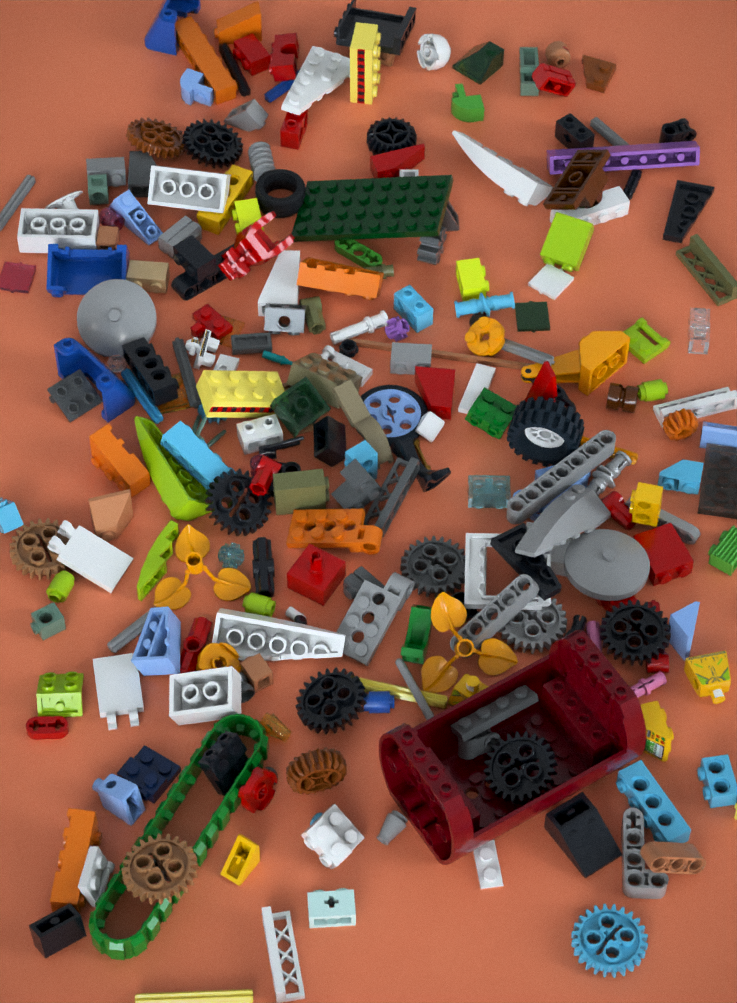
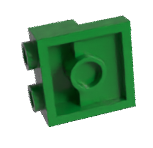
M484 387L468 411L465 420L500 440L512 420L516 405Z

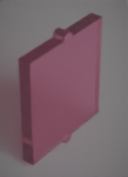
M5 262L0 275V290L10 291L11 293H29L36 266L22 264V262Z

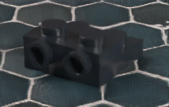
M228 731L221 734L213 746L197 762L217 793L223 796L230 790L234 780L239 776L248 760L245 754L247 748L238 734Z

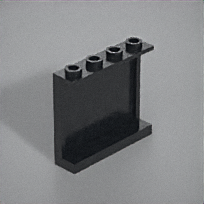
M352 0L351 3H348L347 10L343 12L342 19H339L338 27H335L334 37H336V45L351 46L356 22L378 25V33H381V41L378 44L381 47V52L400 55L415 25L416 8L409 7L406 15L401 16L356 8V0Z

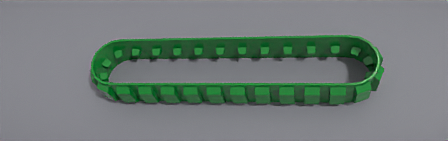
M243 714L228 715L216 722L213 729L208 731L201 741L202 746L197 748L191 756L190 764L185 766L178 776L179 781L174 783L168 791L166 801H162L155 811L156 816L154 819H150L143 830V836L138 837L134 845L140 847L141 839L146 843L148 842V836L155 840L158 834L162 835L163 830L171 821L174 813L202 772L197 762L213 746L221 734L228 731L237 733L238 736L250 737L257 742L254 744L252 756L248 758L243 770L234 780V784L229 792L225 794L220 806L213 813L211 820L206 828L202 830L200 837L192 847L197 857L198 867H201L207 857V850L213 848L219 838V831L225 829L230 821V814L235 813L241 803V798L238 797L239 789L246 784L254 768L260 767L263 769V761L267 760L269 751V740L266 736L265 727L258 720ZM123 862L120 865V871L114 874L109 881L107 891L102 892L96 901V909L90 913L89 930L93 945L101 954H106L111 959L118 960L130 959L145 951L148 943L154 941L159 933L160 924L166 922L171 914L172 905L180 900L174 895L172 896L171 903H169L167 898L163 899L162 905L159 904V901L156 902L151 914L142 924L141 929L133 936L126 939H113L106 933L103 934L100 932V929L105 928L107 916L112 912L120 896L127 889L122 878L121 869L124 868ZM180 891V892H179V893H180V897L183 895V893H184L183 891Z

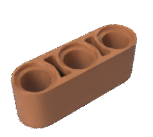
M652 841L646 843L640 850V855L650 870L655 873L697 874L706 866L705 859L695 845L691 843Z

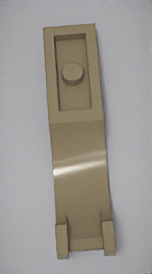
M350 379L334 387L332 392L350 425L356 428L364 440L378 453V469L386 461L389 464L394 462L383 429L375 418L370 415L352 380Z

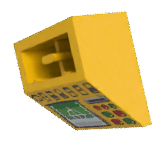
M658 700L640 704L646 727V743L643 752L665 762L668 760L669 752H671V740H674L672 728L666 724V712L664 708H660Z

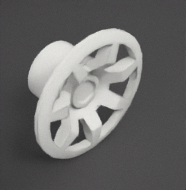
M75 191L47 205L45 209H78L74 199L83 192Z

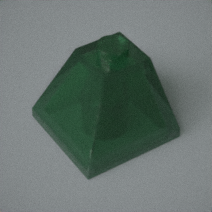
M491 41L477 45L453 64L452 68L481 85L503 66L504 49Z

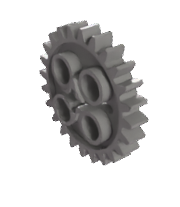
M554 598L551 600V605L542 607V610H520L498 632L502 633V639H507V645L515 644L514 650L522 647L523 653L527 649H530L532 654H534L535 649L543 653V647L550 650L551 644L563 638V634L566 633V611H562V604L556 605L557 599Z

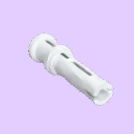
M384 310L380 311L377 315L366 316L359 323L329 333L333 345H336L366 332L374 333L376 329L388 325L386 322L389 320Z

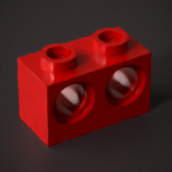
M308 109L300 115L287 112L280 130L281 147L299 150L308 126Z

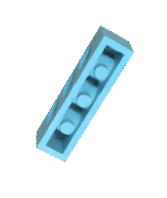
M642 760L618 771L616 781L618 790L626 795L631 808L641 810L644 816V827L650 829L654 841L674 843L689 841L690 827ZM635 788H641V789H643V790H642V791H638V790H636ZM660 823H666L668 826H663Z

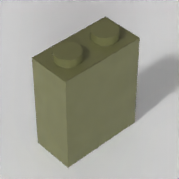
M323 469L273 474L276 516L293 514L294 510L326 509V502L329 501L328 476L324 477Z

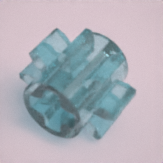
M233 542L231 544L226 543L220 548L218 558L219 562L223 563L222 567L237 568L243 563L244 550L239 549V544Z

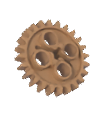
M47 518L46 522L42 523V520L38 519V524L30 521V527L22 525L23 531L16 530L17 536H12L9 552L12 564L16 565L17 571L22 570L23 575L30 573L31 579L38 575L39 580L42 579L43 575H46L47 579L50 580L51 574L56 575L59 571H66L65 567L67 566L57 561L59 554L47 548L53 535L60 538L64 545L69 541V538L58 533L60 529L58 520L50 523V519ZM37 536H40L44 548L40 546V540ZM45 551L48 552L49 559L52 562L48 561Z
M158 834L155 840L148 836V842L145 843L142 839L140 840V847L132 845L134 853H126L128 860L122 861L124 868L121 869L124 884H126L127 891H132L134 898L139 896L141 902L148 898L152 905L155 899H158L159 904L162 905L163 899L167 898L169 903H171L172 896L175 895L178 899L181 898L180 891L188 893L187 885L193 886V878H197L196 870L199 867L196 854L193 852L192 846L188 847L186 840L180 843L179 836H176L173 840H171L170 834H167L165 839H162L161 835ZM150 855H153L159 867L155 866L154 860L150 857ZM161 871L165 872L166 878L170 881V883H167Z

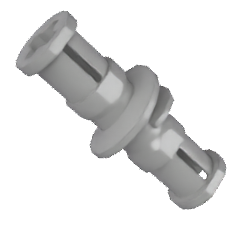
M617 451L611 462L605 466L598 465L592 473L594 479L590 481L586 488L593 489L597 496L602 494L606 487L613 489L616 486L613 480L620 475L626 466L631 465L630 457L622 451Z

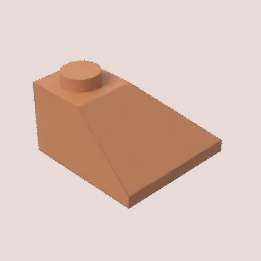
M130 489L88 499L95 535L106 542L119 538L134 517Z

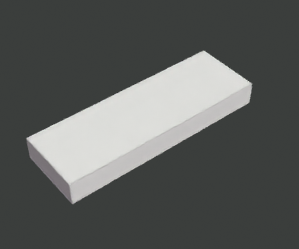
M476 363L458 407V412L467 414L483 388L485 387L489 390L496 368Z

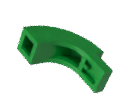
M416 604L411 606L407 636L401 648V656L405 662L424 664L432 628V607Z

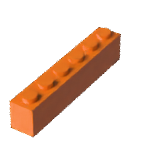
M191 16L176 21L177 44H179L180 49L192 68L204 74V86L213 88L215 104L218 105L236 99L237 83L230 77L228 68H224L220 56L217 57L213 45L208 43L206 34H202L198 22H195Z

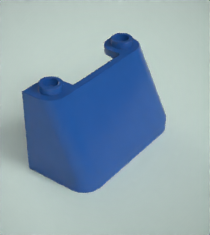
M164 0L145 36L146 48L177 55L179 51L175 29L178 16L186 18L187 13L191 11L198 14L201 8L200 0Z
M48 244L46 290L52 294V297L85 295L91 288L101 282L112 279L126 280L129 267V250L127 245H117L115 250L112 247H108V250L70 249L65 247L64 250L63 248H58V244Z
M64 338L54 344L58 376L63 380L80 369L85 377L102 392L104 409L101 411V415L105 421L109 423L135 404V394L78 341L73 338Z

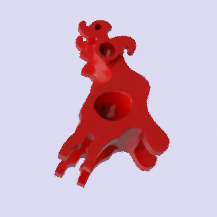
M274 211L269 212L239 232L235 239L234 248L231 247L220 255L224 260L217 266L229 281L234 280L236 277L239 279L244 277L251 271L249 267L259 266L268 262L294 242L293 239L295 237L291 233L280 242L277 240L273 243L261 229L275 218L276 213Z

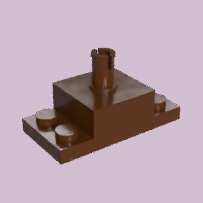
M608 149L577 150L544 201L543 205L546 210H577L578 207L591 208L599 204L596 199L609 180L602 169L611 156Z

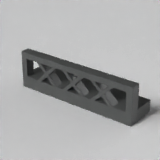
M397 457L381 487L383 491L372 503L365 516L363 525H368L370 519L379 516L374 526L382 529V537L385 536L420 471L419 459L411 457L408 462ZM399 466L406 467L402 475L398 477L396 471ZM397 482L393 492L389 494L388 486ZM388 499L383 510L380 511L378 504Z

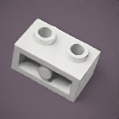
M276 414L236 424L237 437L244 455L258 452L259 446L283 441V431Z

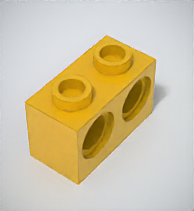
M638 482L637 489H632L629 513L633 514L632 522L657 527L663 495L662 486Z

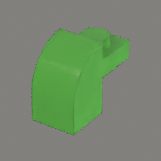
M463 83L455 84V92H452L451 113L453 116L463 122L484 121V105L481 94L466 96Z

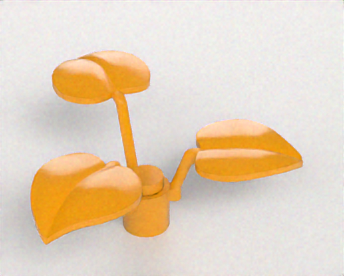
M187 524L181 531L175 545L177 558L182 562H186L187 566L184 582L181 583L176 577L163 579L156 587L153 604L155 607L168 606L171 610L184 607L191 598V591L185 587L188 583L189 575H197L202 571H205L216 582L213 587L214 593L223 601H234L251 590V585L244 574L233 568L221 569L218 578H216L207 566L204 565L202 559L210 550L208 538Z
M441 592L432 605L431 622L439 632H445L450 629L458 639V642L454 647L456 654L448 662L442 656H432L424 662L421 669L422 689L432 693L445 691L455 684L458 678V671L451 664L459 657H467L472 653L481 655L478 659V665L488 675H499L518 663L512 649L501 640L494 638L484 640L481 644V651H478L474 648L471 640L463 639L454 627L457 628L464 624L467 617L466 608L459 600L445 592Z

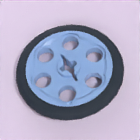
M383 385L372 388L362 394L361 398L370 415L376 419L382 429H390L392 431L390 434H385L390 447L397 438L405 441L417 439L420 436L415 430L422 416L428 412V409L423 399L417 393L398 385ZM396 397L400 401L397 403H392L389 401V399ZM377 402L380 404V407L373 408L370 404ZM407 408H413L415 412L409 414L406 413L404 410ZM388 411H389V414L391 413V415L394 416V417H393V421H392V418H391L389 415H387V414H388ZM406 423L409 424L411 428L402 429L400 426Z

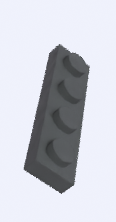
M526 685L518 687L509 694L498 698L496 701L479 708L474 713L450 725L452 733L465 742L538 702L537 693Z

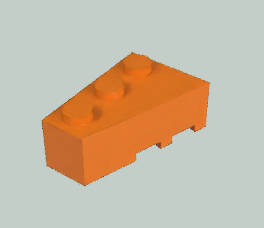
M108 423L89 436L92 453L91 461L97 469L100 468L104 472L108 480H113L117 484L120 491L130 489L132 498L151 485L150 474L134 453L129 454L122 446L125 442L121 438L116 439L111 432L113 428Z

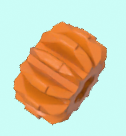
M685 408L669 413V416L665 417L662 423L667 437L670 440L676 441L685 439L688 436L691 437L692 433L697 432L699 426L698 420L691 409L685 410Z

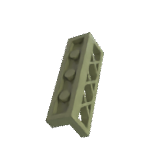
M698 234L691 236L689 246L677 250L676 256L717 306L736 299L737 281ZM691 252L695 258H686L684 254ZM695 265L704 267L705 272L697 271L694 268ZM705 278L714 280L716 284L706 283ZM719 291L727 296L719 298L715 293Z

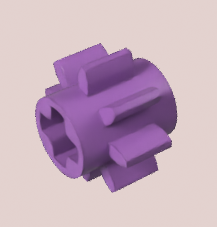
M396 316L386 321L388 325L385 326V333L389 339H395V342L408 337L406 333L409 332L410 328L404 318L400 319L399 316Z

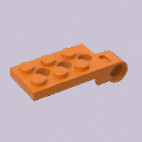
M364 508L294 510L286 545L288 548H306L310 543L318 548H349L350 553L363 552L368 555H375L380 550L383 531L374 525H363L366 514ZM315 526L311 531H306L309 527ZM335 526L331 531H326L328 527ZM350 526H355L353 530H346Z

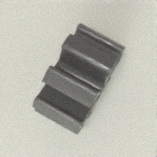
M441 227L439 236L420 237L421 245L417 249L418 261L433 265L439 264L441 253L443 254L444 251L443 244L447 238V234H445L446 227Z

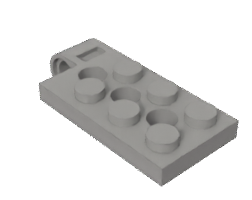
M396 572L390 576L384 589L364 580L337 630V633L346 635L343 649L344 655L366 666L369 665L398 611H401L406 600L410 597L414 589V581ZM378 594H383L385 596L384 602L379 605L375 604L374 597ZM367 613H373V622L364 623V616ZM363 632L364 639L358 643L354 642V634Z

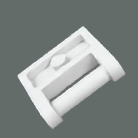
M98 846L89 847L78 884L81 893L89 904L95 908V903L102 892H105L110 873H113L115 864L107 860Z

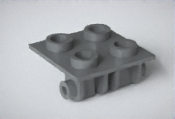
M80 369L47 389L51 395L49 400L52 404L57 403L69 422H72L103 402Z

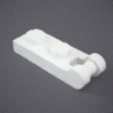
M326 345L322 350L323 353L319 354L323 359H332L340 367L353 370L357 375L363 377L360 387H363L373 374V369L335 351L329 345Z

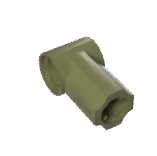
M320 297L300 299L299 305H306L305 320L309 332L314 335L320 334L326 329Z

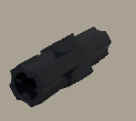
M258 537L252 544L254 560H252L253 579L255 578L256 593L271 598L274 597L275 593L273 577H275L274 558H272L271 540L266 539V537Z

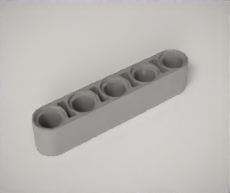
M527 574L519 575L457 633L463 639L471 640L474 648L478 650L481 648L484 640L490 639L536 597L539 592L538 584ZM530 583L529 588L523 590L524 585ZM514 598L512 604L507 605L508 600ZM498 612L497 617L491 620L492 615ZM482 627L481 632L475 635L476 630ZM455 636L450 640V647L454 652L455 644L458 642Z

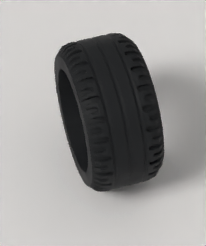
M285 169L266 172L258 179L255 187L259 209L264 214L274 211L276 213L275 218H286L297 214L306 196L305 184L302 178L293 171ZM277 189H286L293 192L292 195L285 198H275L268 195L269 192Z

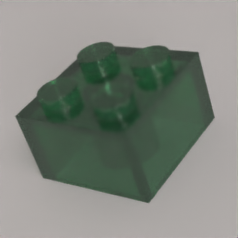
M304 377L276 397L270 405L294 438L325 417L331 410L307 377Z

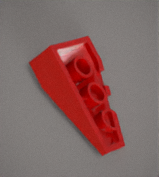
M548 361L543 363L525 398L526 402L531 397L534 400H537L538 397H543L547 401L548 398L557 397L556 375Z

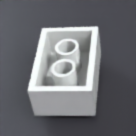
M233 666L170 675L169 717L178 725L216 721L228 715L241 714V675Z

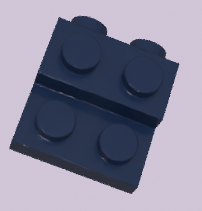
M144 745L134 758L130 757L117 772V776L136 784L142 800H149L155 804L181 772V766Z

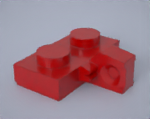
M209 304L192 313L193 319L196 321L191 327V335L193 337L199 338L203 336L207 329L212 331L211 335L215 339L220 340L233 331V326Z

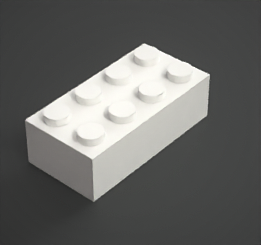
M21 208L17 234L19 252L48 253V244H58V248H63L64 250L65 247L70 249L97 250L96 240L100 226L98 210Z

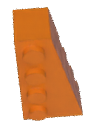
M68 808L67 817L69 818L70 825L69 827H64L63 848L65 850H60L58 868L61 871L55 872L50 904L52 912L70 903L80 914L81 907L86 906L87 900L78 888L79 880L89 847L100 846L102 832H99L96 811Z

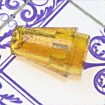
M267 712L260 721L265 727L267 735L280 739L283 742H286L292 734V731L275 714L271 715Z

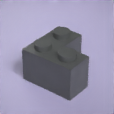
M354 459L340 471L346 481L332 492L331 495L344 509L364 508L370 501L375 500L383 489L364 467Z

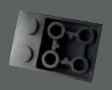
M583 792L546 814L544 828L584 878H587L622 856L619 847L598 810Z

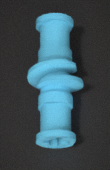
M513 291L509 292L510 294L486 296V298L481 292L479 293V299H470L463 302L454 301L456 317L460 318L462 315H474L480 312L481 314L485 312L487 317H490V311L492 310L498 311L499 309L511 307L515 309Z

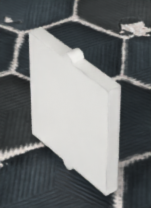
M546 264L532 278L528 286L539 291V294H544L555 300L570 285L574 277L565 273L563 269Z

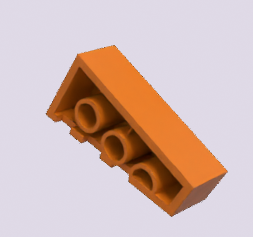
M308 257L300 262L296 285L323 289L328 292H341L347 296L359 295L363 299L374 300V298L380 296L384 273Z

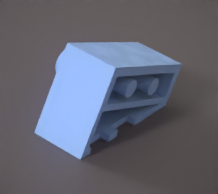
M168 606L150 608L131 662L143 676L180 674L181 621Z

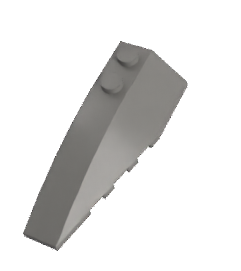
M573 485L557 497L538 516L515 548V553L537 557L552 550L553 546L566 544V539L570 537L577 539L580 537L581 532H592L610 518L611 513L593 489L585 488L583 485Z

